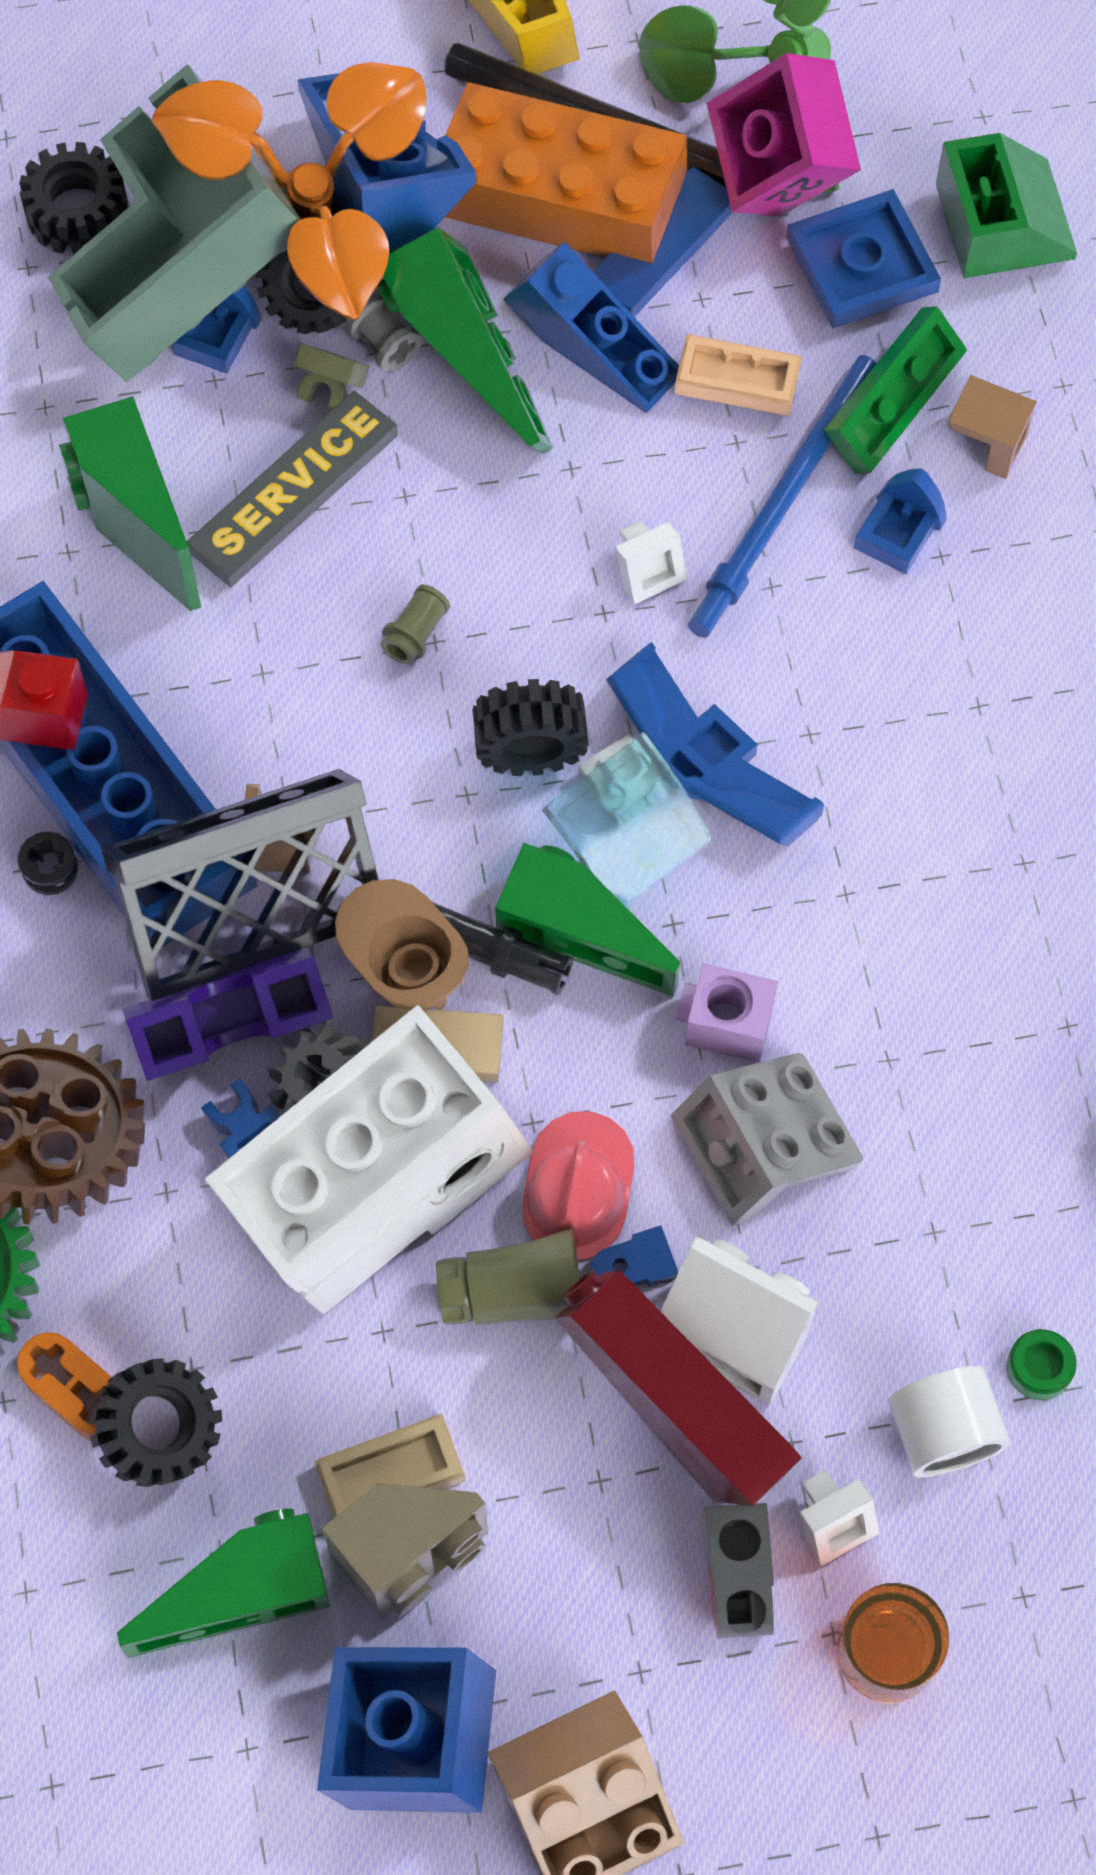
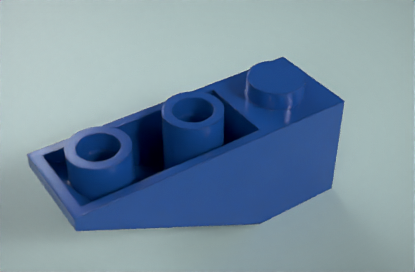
M566 242L541 259L503 298L542 342L645 413L676 382L679 369L677 362Z

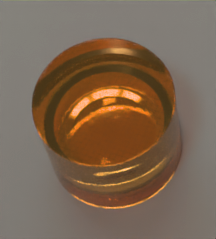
M902 1583L881 1584L861 1594L850 1607L837 1637L836 1652L838 1664L848 1683L863 1696L884 1703L906 1701L921 1693L931 1683L943 1665L949 1648V1629L945 1616L938 1604L922 1590Z

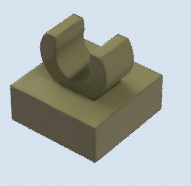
M300 343L293 366L312 373L305 376L300 382L298 397L303 401L312 402L316 388L326 383L331 390L327 409L333 410L348 396L345 384L363 388L370 366L317 347Z

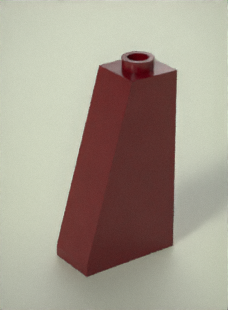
M592 1270L581 1277L564 1293L562 1297L569 1305L555 1317L556 1321L713 1502L754 1506L802 1459L792 1445L621 1270L604 1272L600 1276Z

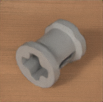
M381 293L371 295L361 316L357 320L347 318L345 325L346 331L353 338L362 339L377 355L376 363L383 371L394 372L404 367L419 351L423 342L422 335L415 328L406 327L390 311Z

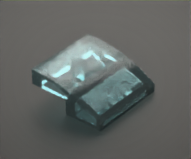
M644 732L542 809L549 821L579 858V862L583 863L624 906L713 840L681 783Z

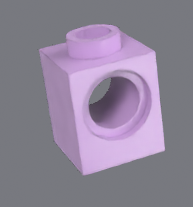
M702 963L697 985L685 983L679 1004L677 1020L687 1022L685 1045L760 1062L775 1003L778 981ZM719 1003H728L735 1006L741 1015L733 1020H721L713 1016L709 1009Z

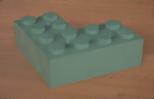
M187 64L148 99L157 109L176 91L204 81ZM140 106L100 139L136 202L48 276L61 303L69 311L68 315L83 343L126 383L143 368L150 366L163 351L187 331L195 328L208 313L228 296L240 290L254 274L273 258L286 251L290 230L296 222L301 220L253 146H251V159L239 174L224 180L201 178L191 173L177 161L161 134L153 126L152 118Z

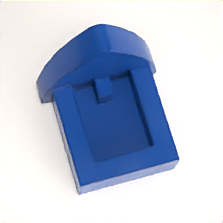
M243 286L240 290L233 292L208 313L195 328L187 331L172 344L174 355L227 374L251 329H257L262 320L258 306L247 288Z
M921 468L899 472L884 484L876 497L877 503L857 533L854 543V549L906 575L934 529L937 531L941 530L947 520L942 495L929 474Z

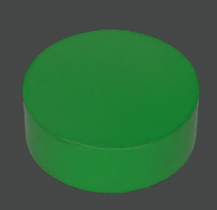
M1047 1329L1031 1330L1020 1336L1012 1346L1006 1363L1008 1378L1014 1388L1022 1395L1034 1400H1049L1062 1394L1074 1378L1077 1368V1359L1071 1344L1062 1335Z

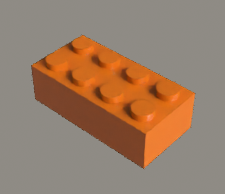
M467 82L445 135L457 142L476 171V183L445 218L557 246L566 242L573 250L605 258L612 252L653 263L687 173V135Z

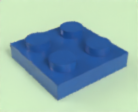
M894 189L790 223L787 226L786 239L832 329L939 292L941 277Z

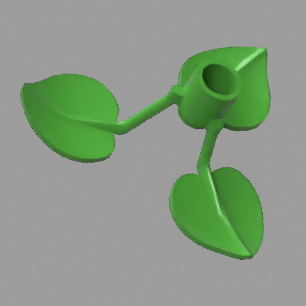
M763 0L769 4L776 5L773 11L774 18L791 30L779 32L773 38L770 45L726 49L714 48L718 31L716 21L711 14L697 6H673L661 11L646 24L638 43L639 58L652 84L665 98L677 103H692L701 100L713 88L717 76L714 60L768 57L771 63L785 53L830 59L831 43L828 36L823 30L814 27L812 24L826 13L831 0ZM839 183L822 193H831L839 190Z

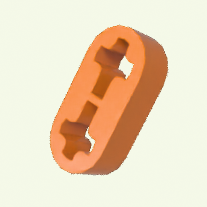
M49 1332L35 1335L25 1342L18 1355L17 1367L21 1379L34 1396L80 1436L91 1441L90 1436L96 1434V1425L85 1421L89 1413L77 1395L85 1389L91 1396L96 1398L99 1390L108 1386V1380L111 1376L64 1336ZM60 1352L63 1353L59 1361L66 1374L71 1377L65 1386L48 1373L39 1380L36 1379L40 1370L35 1361L39 1356L44 1354L53 1359Z

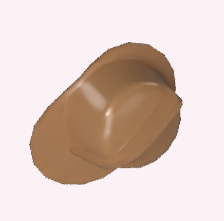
M395 879L373 880L355 888L341 903L335 919L336 940L345 957L376 994L393 1006L409 1011L417 1005L422 1010L431 1007L437 1010L444 1008L447 997L462 983L469 967L468 948L458 931L448 922L432 901L412 884Z

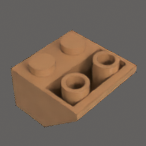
M615 1690L488 1752L511 1811L541 1875H623L685 1844L643 1735Z

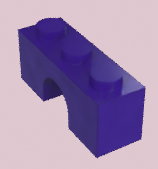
M306 947L268 959L155 1001L147 1000L122 1009L147 1082L209 1061L208 1056L212 1052L234 1042L261 1035H269L273 1039L334 1018L315 958Z

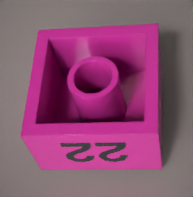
M785 53L707 102L732 212L782 216L861 170L835 60Z

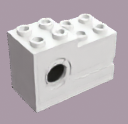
M417 1005L209 1174L205 1181L283 1281L297 1293H300L305 1300L324 1315L426 1230L431 1235H434L534 1151L500 1102L421 1007Z

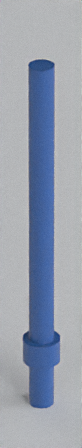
M859 355L727 563H719L706 583L708 593L688 622V628L695 635L707 638L727 606L735 605L749 584L748 573L832 442L824 432V429L877 364L872 358L866 355Z

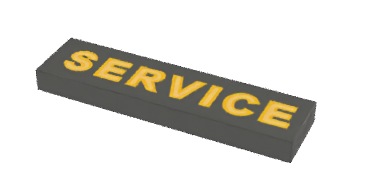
M354 390L187 541L190 554L230 588L233 587L398 436L397 424Z

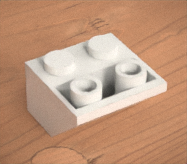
M696 1236L661 1312L735 1388L770 1406L808 1339L818 1301L808 1296L810 1294L809 1289L797 1279L781 1272H774L770 1276L748 1264L749 1257L736 1246L719 1239H715L711 1244Z

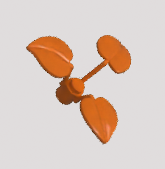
M376 62L356 64L342 71L333 80L328 89L326 109L331 123L346 133L339 139L326 165L303 163L296 166L290 173L284 170L266 140L255 134L262 121V106L258 99L242 86L227 81L209 80L186 86L169 96L153 113L152 124L161 134L177 161L191 173L201 178L224 180L243 171L251 159V146L257 148L276 176V182L279 187L286 189L285 196L301 219L292 226L287 240V255L293 272L304 287L331 310L351 320H357L361 316L370 296L384 276L389 258L388 240L379 223L361 211L346 209L336 213L334 216L331 215L330 210L334 191L333 177L336 175L337 167L347 148L353 141H355L361 153L373 161L391 159L401 154L410 146L420 130L426 110V88L422 76L412 68Z

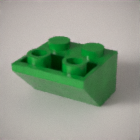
M1000 132L943 142L936 188L963 278L1076 259L1077 250L1047 158Z

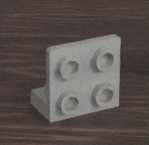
M795 1053L709 1075L670 1115L731 1226L751 1221L785 1188L854 1169L863 1161L862 1153L817 1075L802 1053Z

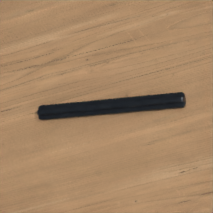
M454 43L445 58V73L466 83L478 84L680 133L461 43ZM687 135V172L694 166L726 187L717 147Z

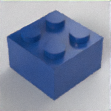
M335 1647L317 1791L349 1810L482 1813L497 1670L471 1650L463 1647Z

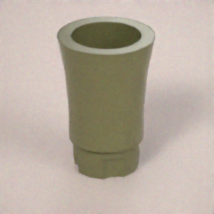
M572 1228L532 1241L467 1252L466 1258L453 1257L436 1261L438 1300L444 1324H462L473 1320L476 1325L506 1321L556 1320L555 1317L569 1305L562 1296L580 1279L578 1256Z

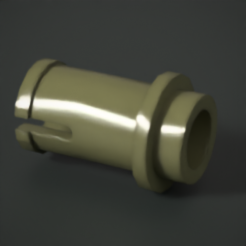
M424 584L419 585L414 591V596L397 620L384 626L382 630L384 639L381 642L384 652L402 664H411L414 659L423 658L427 651L425 642L443 615L451 607L446 596L434 587Z

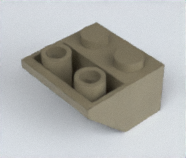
M377 1483L321 1529L330 1557L379 1618L383 1620L394 1610L399 1616H404L417 1607L432 1591L428 1582L447 1566L454 1572H457L474 1560L486 1546L481 1538L488 1534L486 1503L477 1492Z

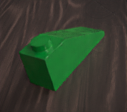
M523 842L495 907L496 928L506 931L508 927H512L522 931L523 939L564 956L569 955L573 957V961L674 997L678 987L680 961L583 863L575 861L571 854L558 847L544 845L538 848Z
M286 1508L269 1511L255 1517V1526L241 1529L121 1628L117 1632L120 1648L128 1658L331 1607L309 1514L304 1513L295 1516L294 1509Z

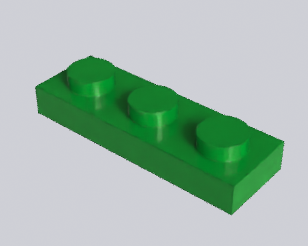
M938 306L922 307L824 429V432L855 474H867L875 469L967 352V348Z

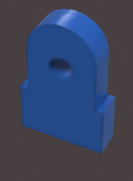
M661 1225L632 1234L631 1240L600 1250L594 1256L591 1263V1271L594 1270L598 1276L604 1272L615 1271L613 1266L616 1263L625 1264L627 1269L623 1273L635 1286L647 1283L648 1287H652L676 1279L678 1274L677 1266Z

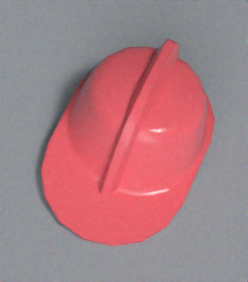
M592 1111L570 1112L552 1120L538 1134L533 1147L534 1152L530 1157L525 1184L523 1222L531 1240L572 1228L578 1261L593 1258L600 1250L610 1247L620 1236L627 1216L634 1174V1148L625 1130L611 1118Z

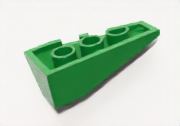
M437 227L390 253L383 276L384 279L378 284L381 296L393 314L400 311L401 315L531 448L541 453L553 449L529 389L518 374L512 377L507 368L514 364L516 357L510 343L506 338L504 339L493 321L488 322L498 316L468 249Z

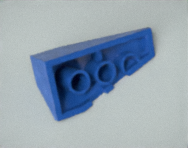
M340 73L298 79V91L325 164H327L339 139L346 133L331 123L326 109L328 89ZM423 120L420 130L410 146L401 154L383 161L370 160L361 153L355 141H353L337 167L333 182L342 210L354 209L361 211L379 223L387 237L389 253H392L434 230L476 183V171L457 142L447 135L438 139L434 138L426 132V121Z

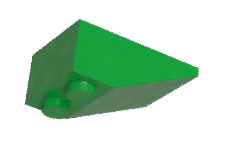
M132 396L64 417L63 420L69 442L59 444L58 446L78 511L89 508L97 531L189 611L201 608L189 547L134 397Z

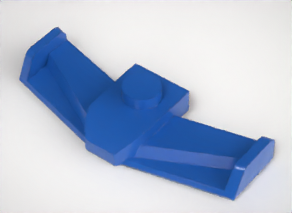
M652 642L648 643L606 678L609 686L657 760V775L679 796L688 799L701 798L786 847L792 844L822 816L824 803L817 797L811 799L748 763L757 755L758 744L716 704H713L699 717L696 716L657 655L656 647Z

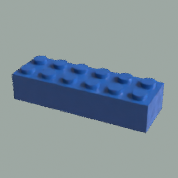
M43 580L0 606V652L15 650L78 659L88 696L75 750L3 740H0V747L124 916L114 877L107 872L101 848L216 810V808ZM246 852L232 857L242 861ZM222 860L206 865L194 889L220 901L237 868ZM187 872L176 875L173 878L182 882ZM249 876L238 898L257 887L255 877ZM162 881L135 889L141 913L160 922L177 889ZM189 896L172 929L184 934L212 916L215 908ZM145 925L148 939L150 940L155 929ZM167 936L161 948L175 939Z

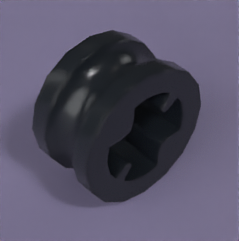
M50 831L36 833L27 838L20 847L18 853L19 868L28 887L36 893L47 896L60 894L69 889L75 882L79 871L78 861L72 845L61 834ZM56 853L57 859L62 866L58 867L53 864V873L41 874L38 865L34 862L38 860L43 863L42 855Z

